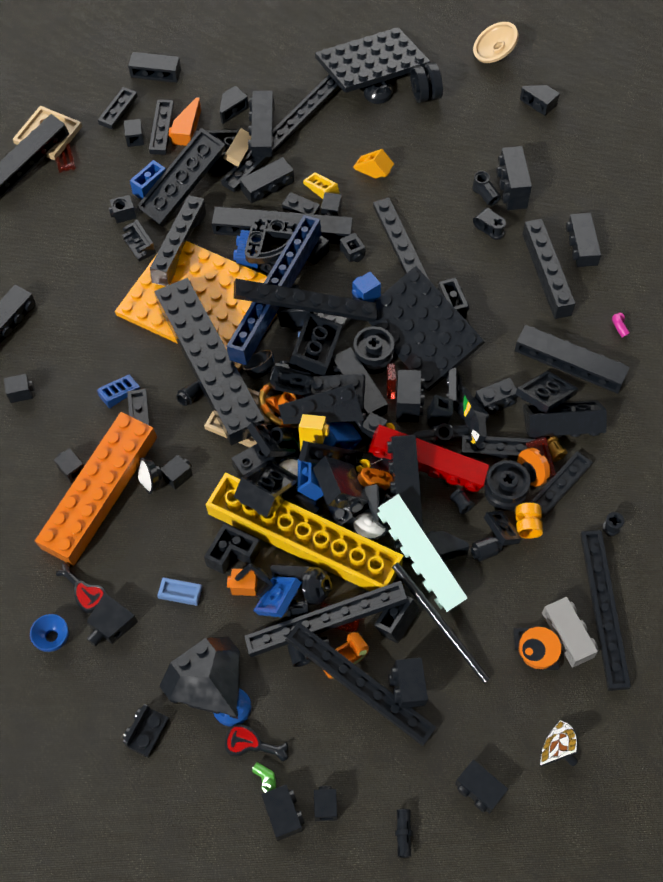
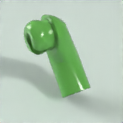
M257 762L252 772L261 777L263 792L275 789V773Z

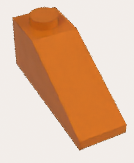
M196 97L173 121L172 127L169 128V137H171L173 145L186 146L191 141L201 113L200 98Z

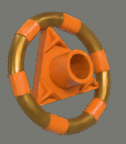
M270 382L264 385L258 397L260 409L264 416L279 427H289L291 429L298 427L299 424H283L282 419L273 415L269 407L281 416L278 405L295 401L296 397L301 399L305 398V396L284 392L283 394L266 398L267 393L273 387Z

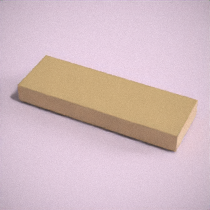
M242 128L239 130L223 159L239 166L248 151V140H251L249 132Z

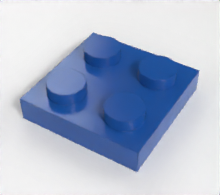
M272 577L273 586L260 598L253 611L262 616L282 618L302 583L297 578Z

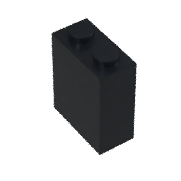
M325 456L313 467L329 506L357 513L369 501L363 486L357 479L358 475L353 464Z

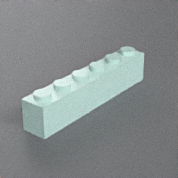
M399 494L378 507L380 510L377 513L383 523L388 522L390 525L389 533L395 541L399 539L403 545L400 549L406 558L410 556L414 563L411 566L417 575L422 574L425 578L423 584L428 592L433 590L437 596L434 601L440 610L444 608L448 612L466 600L467 596Z

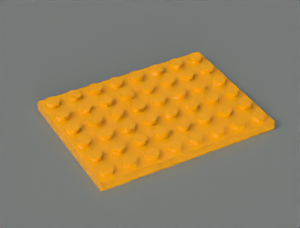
M186 241L179 257L175 275L170 284L188 277L227 349L228 342L252 303L251 301L234 299L235 279L264 283L267 276ZM153 259L117 307L115 314L177 343L156 301L154 291L165 286L152 283L150 266L154 261ZM234 362L238 372H240L243 364Z

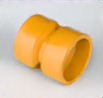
M522 503L516 506L515 514L518 521L516 523V530L521 538L532 539L540 537L543 534L541 506L536 503Z

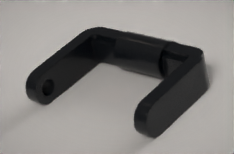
M250 563L236 575L235 580L239 581L250 570L254 571L255 575L267 583L255 595L257 599H260L273 586L272 580L260 567L257 568L254 564Z

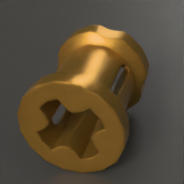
M555 436L549 438L542 445L552 456L553 462L561 460L568 453L566 449L561 447L558 438Z

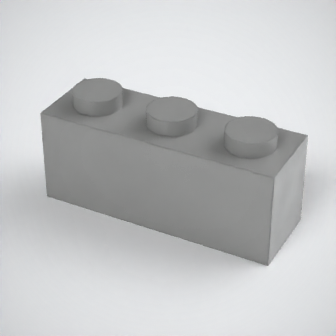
M565 597L545 606L542 615L551 631L558 636L561 649L573 668L593 659L598 652V646L595 640L589 637L585 622L577 616V609L574 603L569 602L568 598Z

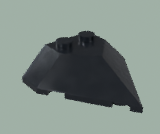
M229 637L204 638L170 662L160 683V688L172 703L178 704L180 702L188 704L192 708L216 714L224 713L238 719L237 700H239L240 651Z

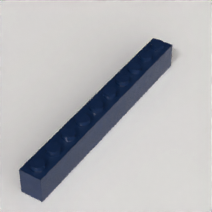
M303 215L264 283L288 288L292 287L322 235L320 219ZM257 302L251 303L226 346L230 361L247 366L280 306Z

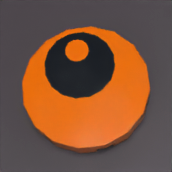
M528 448L521 451L518 455L517 463H520L528 471L531 486H541L547 482V478L550 476L549 463L544 455L541 456L538 449Z
M534 627L528 629L522 635L519 641V653L527 665L534 669H546L557 662L561 654V643L553 631L545 627Z

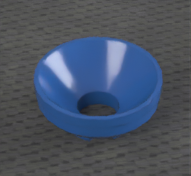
M55 614L41 616L33 623L30 630L31 642L36 648L44 652H53L60 649L66 643L69 635L67 623L62 617ZM52 631L57 632L58 637L55 641L49 642L46 640L48 633Z
M239 688V700H237L238 719L224 713H214L215 718L221 724L229 727L234 724H242L247 720L251 712L250 698Z

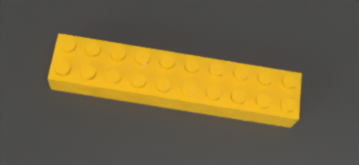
M226 472L206 503L209 515L368 591L392 584L397 576L392 566L397 562L401 566L403 564L402 554L286 500L270 516L259 515L254 509L241 504L239 500L234 498L240 479Z

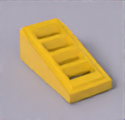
M313 173L303 181L305 186L322 199L325 192L339 194L337 183L317 173Z

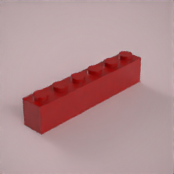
M379 424L374 432L368 452L373 453L378 458L391 460V453H387V441H390L392 436H405L407 434ZM416 438L418 471L428 473L433 478L444 479L452 485L458 484L472 492L479 491L484 486L489 467L488 464Z

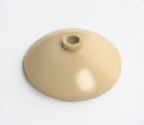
M499 22L486 28L474 43L473 52L475 57L483 63H494L508 56L515 48L519 38L515 25L510 22Z

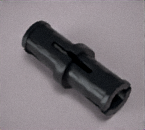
M399 809L396 810L397 830L395 831L398 843L397 857L410 858L412 857L411 837L413 836L410 824L411 810Z

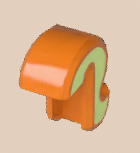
M352 632L348 634L347 642L335 650L356 665L367 655L369 646L358 632ZM324 671L328 678L334 679L331 675Z

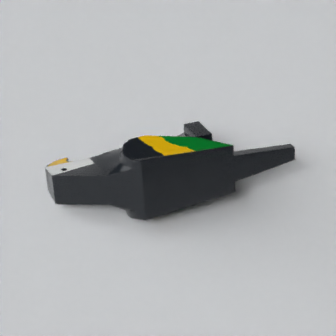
M461 385L460 388L464 394V401L459 404L455 411L461 415L460 418L465 420L466 426L470 429L472 435L471 443L479 445L487 438L486 422L488 421L489 414L477 398L473 397L467 388Z

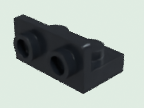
M144 704L142 708H138L134 715L135 721L131 728L128 727L123 735V743L127 748L149 758L170 719L151 709L149 705Z

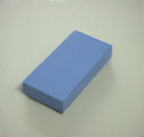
M163 577L157 596L158 599L198 606L203 587L201 584Z

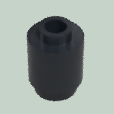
M300 492L293 499L295 501L294 505L316 515H319L323 509L320 505L321 502L313 500Z
M489 536L473 542L470 550L474 559L483 561L498 555L502 551V545L496 536Z

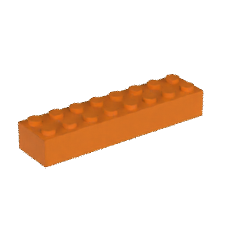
M120 412L35 539V542L42 550L70 563L72 566L76 564L139 467L140 458L146 456L157 439L153 427Z

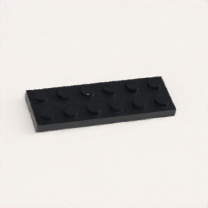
M200 128L136 207L163 227L227 149V146Z

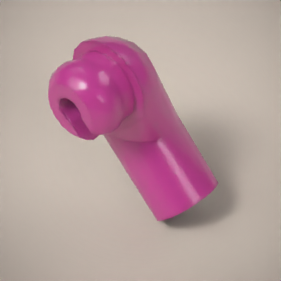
M618 313L613 315L612 322L620 336L624 337L630 332L623 322L625 320L624 314Z

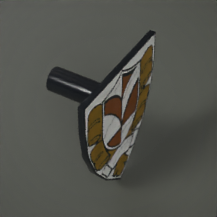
M560 720L546 738L540 757L541 767L563 758L571 766H575L578 763V760L574 757V754L578 753V736L574 728L567 722Z

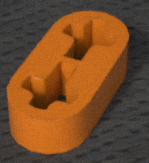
M367 467L363 468L357 476L359 483L364 487L377 484L385 491L390 488V481H393L390 473Z

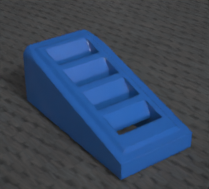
M129 374L102 386L97 392L110 409L128 397L127 391L139 390L140 386ZM129 382L132 387H128L126 383Z

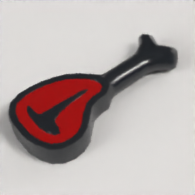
M64 562L62 568L56 572V576H64L74 585V596L78 606L84 612L92 613L101 597L106 593L105 589L99 585H88L84 581H80L70 570V563Z
M234 724L227 732L225 750L231 756L238 757L249 751H263L278 756L281 761L288 759L286 751L289 746L287 742L281 746L264 743L256 732L241 724Z

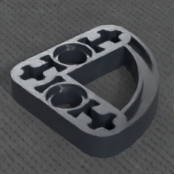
M264 217L255 218L252 221L245 247L246 261L253 264L277 261L288 241L275 250L263 252L266 236L290 239L293 234L292 231L296 229L299 223ZM280 226L282 229L275 231L273 227ZM257 237L261 239L258 243L252 241L253 238ZM253 249H255V253H256V254H254L253 256H250V255H252V253H253Z

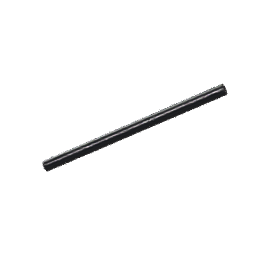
M398 562L394 564L392 569L480 680L483 683L487 682L490 677Z

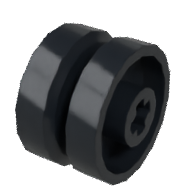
M432 62L425 64L424 68L421 65L411 67L410 82L417 103L427 102L429 97L431 100L442 98L443 83L438 65Z
M371 326L364 328L354 338V353L368 374L383 373L393 363L394 340L392 335L381 327Z
M511 460L494 464L489 469L484 487L487 501L493 507L502 511H512L516 506L524 503L531 483L528 471L520 463Z

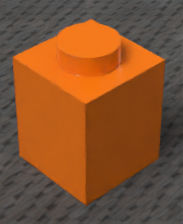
M232 569L231 576L227 577V588H230L232 595L255 596L258 576L254 574V571L250 570L241 580L236 581V575L243 569Z

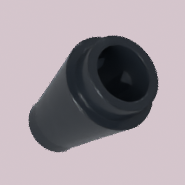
M195 380L178 390L176 399L181 405H191L202 389L198 381Z

